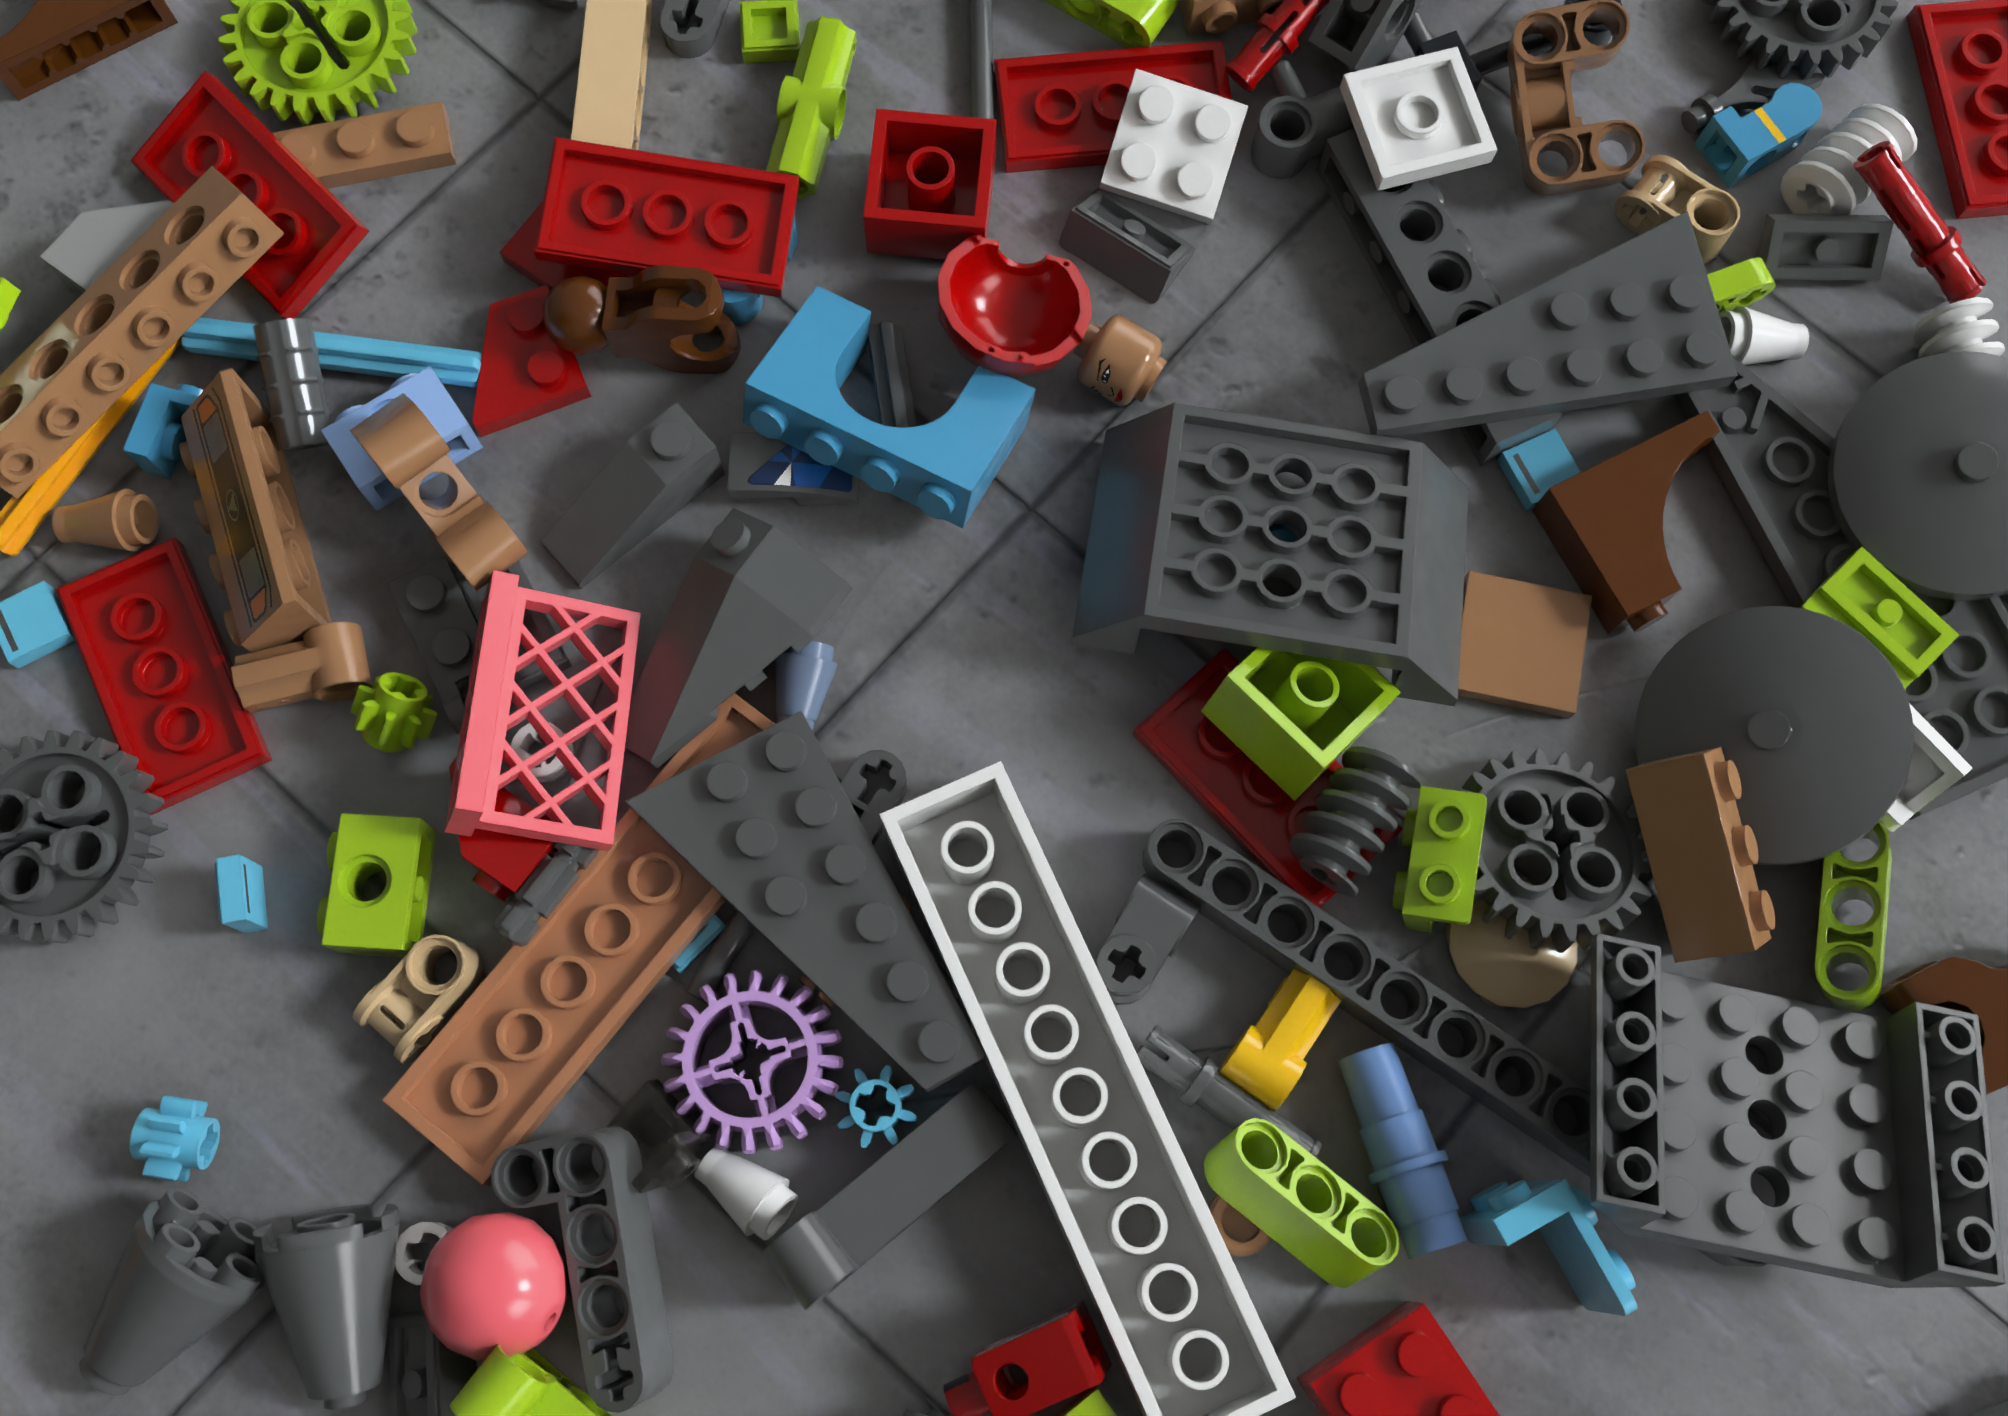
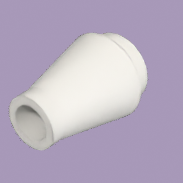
M1737 306L1731 311H1723L1719 314L1731 355L1744 365L1783 359L1799 360L1804 356L1808 348L1809 331L1804 324L1791 323L1743 306Z
M716 1146L704 1156L695 1171V1178L709 1189L746 1236L755 1233L764 1241L771 1238L789 1218L798 1201V1195L788 1188L789 1179L733 1154L729 1150H722Z

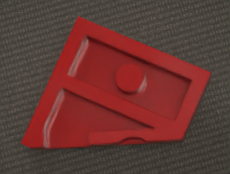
M547 284L492 303L489 306L472 418L480 437L592 397L575 353L564 350L552 341L544 328L542 306L550 291Z

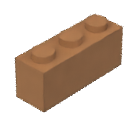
M1722 747L1646 762L1627 769L1626 774L1675 963L1756 951L1771 939L1769 930L1775 928V912L1768 892L1766 890L1759 891L1752 866L1758 863V846L1749 825L1742 826L1736 800L1741 798L1742 787L1734 762L1732 760L1725 761Z

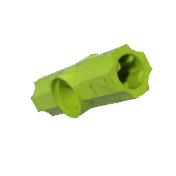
M820 16L816 21L807 22L793 76L786 75L781 85L776 116L778 130L766 167V171L799 176L797 199L802 200L806 196L816 195L831 139L837 140L840 135L846 109L847 94L845 85L851 70L853 56L856 52V31L845 26L840 19Z

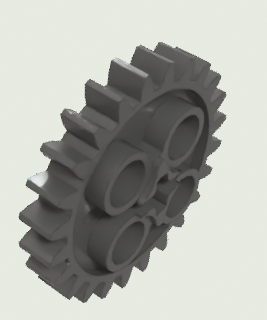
M1703 0L1704 4L1715 6L1708 18L1709 23H1726V27L1719 40L1726 42L1738 39L1741 42L1735 56L1741 58L1750 52H1754L1758 55L1756 61V69L1758 70L1763 69L1769 61L1776 62L1778 74L1781 78L1786 76L1791 66L1798 67L1803 80H1809L1817 66L1829 78L1833 76L1839 65H1842L1847 70H1851L1861 56L1867 58L1891 26L1893 21L1889 18L1898 6L1896 0Z
M47 730L44 742L28 736L21 737V756L0 748V933L14 936L18 934V939L41 943L43 939L62 944L68 943L71 933L88 938L94 936V919L98 922L112 925L118 923L115 903L120 902L132 906L138 905L139 900L131 889L135 880L144 883H153L155 877L143 867L145 859L161 858L165 854V851L150 845V836L168 830V824L150 819L149 814L160 808L165 802L164 798L150 793H143L150 787L155 778L149 773L138 769L135 770L139 762L138 757L121 750L118 751L119 745L101 737L95 740L94 736L74 730L70 737L55 730ZM83 784H85L84 796L81 799V801L77 805H75V797L77 791ZM23 808L22 820L15 828L16 816ZM109 817L108 821H106L105 823L93 826L94 824L100 823L101 821ZM101 843L99 860L94 866H91L92 852ZM16 847H21L6 855V853L9 850L14 849ZM39 867L38 881L30 889L32 874Z
M1537 748L1527 761L1517 750H1513L1503 763L1492 758L1480 773L1474 771L1460 790L1484 794L1487 798L1473 902L1483 899L1488 905L1482 917L1484 923L1493 921L1499 915L1507 920L1505 926L1506 938L1511 939L1521 928L1528 930L1529 943L1532 949H1537L1551 936L1558 953H1564L1575 940L1584 951L1589 950L1593 935L1600 933L1615 937L1624 927H1627L1641 914L1639 907L1653 893L1645 885L1653 878L1650 863L1644 861L1648 857L1644 840L1637 837L1641 832L1638 818H1629L1626 813L1634 802L1633 797L1626 796L1615 799L1610 793L1614 788L1616 779L1611 776L1598 784L1592 780L1593 763L1589 761L1577 772L1571 769L1570 758L1566 752H1562L1553 764H1549L1542 748ZM1507 813L1514 815L1521 824L1512 820ZM1569 815H1571L1572 817L1576 818V819L1580 822L1581 825H1579V824H1577L1576 822H1574L1573 819H1572ZM1516 871H1519L1522 874L1526 875V877L1531 881V884H1528L1521 880L1520 877L1516 874ZM1579 873L1586 876L1591 881L1593 886L1586 883L1581 878Z

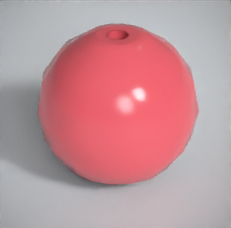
M511 1212L473 1216L444 1234L431 1250L426 1260L420 1288V1299L428 1327L448 1349L479 1362H484L497 1345H500L502 1351L509 1357L523 1354L542 1343L558 1324L567 1303L568 1266L560 1245L534 1220Z

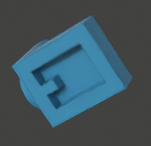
M150 383L123 448V451L146 473L170 480L177 462L182 460L179 444L187 441L181 416L203 390L188 384H178L175 390Z

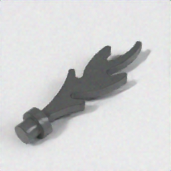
M1754 54L1746 72L1730 89L1719 97L1705 94L1695 99L1691 104V108L1682 113V125L1689 133H1694L1700 129L1703 131L1713 115L1730 106L1735 111L1756 110L1767 101L1765 96H1772L1782 85L1800 83L1813 90L1820 87L1825 75L1823 73H1813L1809 80H1803L1798 67L1791 66L1786 76L1781 78L1778 74L1776 62H1771L1769 67H1764L1761 70L1756 69L1758 55Z

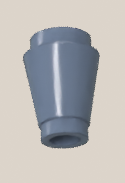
M811 641L798 653L790 646L776 658V723L802 711L813 731L814 724L817 722L838 666L837 663L832 662L835 647Z

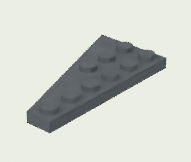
M1687 211L1365 372L1358 385L1370 433L1393 438L1727 387L1738 375Z
M802 711L625 801L635 813L648 823L687 863L699 872L739 913L801 970L926 1092L987 1060Z

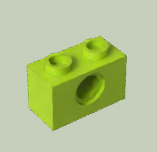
M341 813L339 830L331 834L327 845V866L332 871L329 896H324L321 899L317 912V930L319 935L323 936V946L338 953L348 955L404 958L413 945L420 941L424 935L437 830L421 818ZM385 871L387 883L382 894L374 900L364 901L362 889L365 881L374 873Z

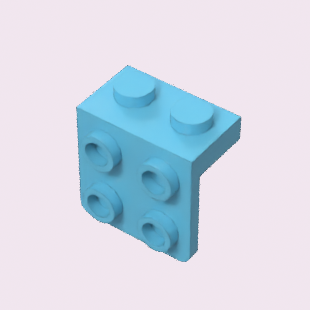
M1566 1179L1521 1180L1511 1185H1508L1506 1181H1501L1470 1198L1475 1209L1461 1216L1460 1220L1471 1243L1509 1246L1539 1229L1579 1301L1587 1310L1626 1316L1638 1308L1630 1292L1636 1286L1634 1278L1623 1259L1614 1250H1606L1593 1225L1598 1223L1595 1209L1579 1187L1575 1185L1570 1187Z

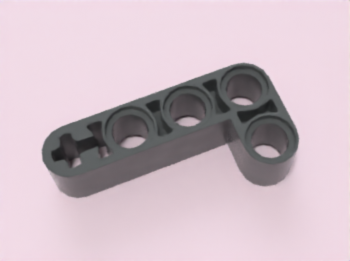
M975 1081L948 1101L816 1212H810L786 1230L762 1254L802 1307L808 1310L1015 1138L1018 1133Z
M607 1126L518 1144L503 1150L496 1158L491 1173V1183L494 1192L502 1203L512 1208H528L558 1202L584 1377L589 1396L598 1407L605 1411L620 1413L662 1392L670 1383L674 1373V1358L641 1153L636 1139L629 1131L621 1127ZM594 1147L600 1152L603 1160L601 1175L597 1173L592 1164V1151ZM533 1160L538 1164L541 1172L539 1185L535 1182L532 1175ZM604 1217L609 1220L614 1230V1241L612 1244L605 1238L602 1230ZM614 1288H617L623 1295L625 1301L624 1314L618 1310L614 1303ZM627 1332L628 1338L622 1340L621 1335Z

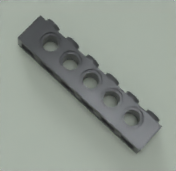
M1355 128L1326 140L1317 172L1414 347L1501 305L1496 286L1491 280L1484 279L1472 258V247L1468 237L1462 230L1454 227L1446 213L1443 195L1434 181L1424 179L1391 187L1394 192L1378 191ZM1403 233H1413L1422 241L1410 240ZM1430 281L1441 282L1445 284L1450 289V291L1445 292L1438 290L1430 283ZM1556 412L1459 428L1480 466L1497 460L1502 452L1550 431L1562 414Z

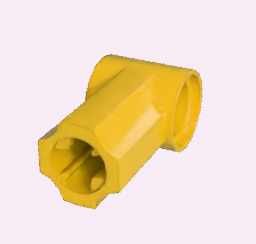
M1294 968L1284 978L1256 1025L1250 1024L1241 1035L1218 1072L1275 1112L1302 1075L1307 1065V1062L1303 1059L1342 1000L1325 984L1313 976L1304 974Z

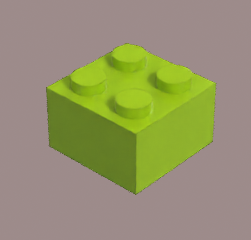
M1257 647L1225 677L1201 712L1295 801L1374 723L1401 692L1374 666Z

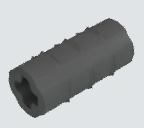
M281 319L254 325L253 331L258 351L256 359L260 361L264 381L262 390L266 392L271 416L268 421L273 426L277 450L293 451L330 445L321 430L331 425L330 415L332 411L328 408L324 388L326 381L322 378L318 358L320 350L316 347L311 319Z

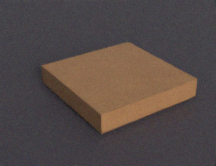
M1469 571L1464 577L1458 696L1570 719L1576 713L1592 595Z

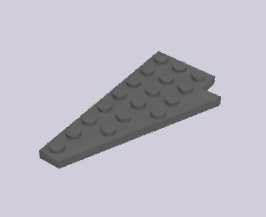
M1732 355L1738 376L1729 386L1675 394L1688 419L1708 410L1721 430L1705 447V450L1792 607L1798 608L1855 552L1836 520L1828 491V462L1834 438ZM1912 591L1953 628L1959 636L1918 678L1908 685L1905 691L1912 707L1973 769L1916 812L1909 820L2008 777V594L1979 600H1951Z

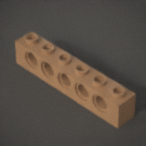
M213 166L0 375V487L18 499L284 234L280 228Z

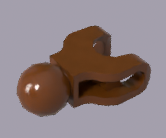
M656 265L641 270L632 277H609L608 287L601 281L584 275L565 278L550 289L542 306L544 328L550 339L564 350L578 355L598 353L610 345L616 357L640 359L672 372L717 374L733 366L741 349L740 338L734 323L726 314L722 313L724 295L718 280L712 273L700 268ZM693 291L703 292L707 295L704 302L698 307L683 302L681 298ZM716 334L724 339L721 346L711 352L699 351L693 345L694 335Z
M1950 957L1938 962L1933 961L1921 965L1882 986L1879 997L1887 1011L1891 1014L1897 1013L1916 1001L1978 1015L1986 1095L2008 1085V964L1990 968L1977 960Z

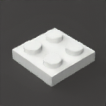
M1458 47L1346 73L1343 76L1340 90L1378 191L1492 162L1498 149Z
M1136 69L1099 188L1210 224L1216 212L1248 105Z

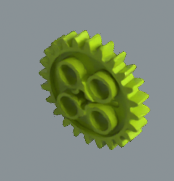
M229 0L236 14H226L220 17V21L228 34L218 37L219 43L227 54L223 61L246 97L251 95L261 111L272 107L279 120L283 122L295 111L303 126L310 124L315 113H321L326 123L334 121L336 111L344 109L350 118L357 117L356 104L361 101L373 109H377L379 105L374 93L381 89L395 94L397 90L390 75H408L410 71L403 56L415 55L417 52L410 36L418 33L411 16L413 11L408 0ZM296 1L304 8L320 34L326 41L332 42L339 57L349 66L347 69H340L316 34L310 28L305 27L297 11L290 5L291 2Z

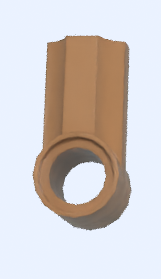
M352 622L322 624L307 630L303 635L302 641L235 656L234 666L231 667L234 688L239 694L243 708L250 713L311 698L326 702L355 699L359 685L372 688L362 628L360 625Z

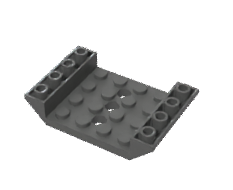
M1172 403L1106 430L1071 644L1135 654L1140 629H1149L1392 669L1391 683L1401 692L1397 697L1455 706L1458 701L1469 488L1423 442ZM1284 472L1294 473L1303 479L1306 486L1300 489H1290L1281 485L1275 476ZM1277 524L1289 525L1298 531L1301 539L1295 542L1278 540L1272 535L1269 528ZM1273 577L1285 579L1293 585L1296 593L1288 597L1273 595L1265 588L1263 581Z
M1596 933L1591 937L1590 1204L1626 1235L1887 1288L1997 1287L2006 1284L1979 1016L1915 1001L1892 1016L1883 1019L1663 972L1661 969L1660 946ZM1746 1044L1759 1048L1765 1054L1770 1066L1769 1074L1760 1073L1748 1061L1745 1052ZM1749 1108L1761 1111L1768 1118L1772 1126L1771 1140L1761 1137L1750 1125L1748 1120ZM1752 1173L1761 1175L1770 1182L1775 1192V1204L1773 1207L1763 1204L1753 1193L1751 1188Z

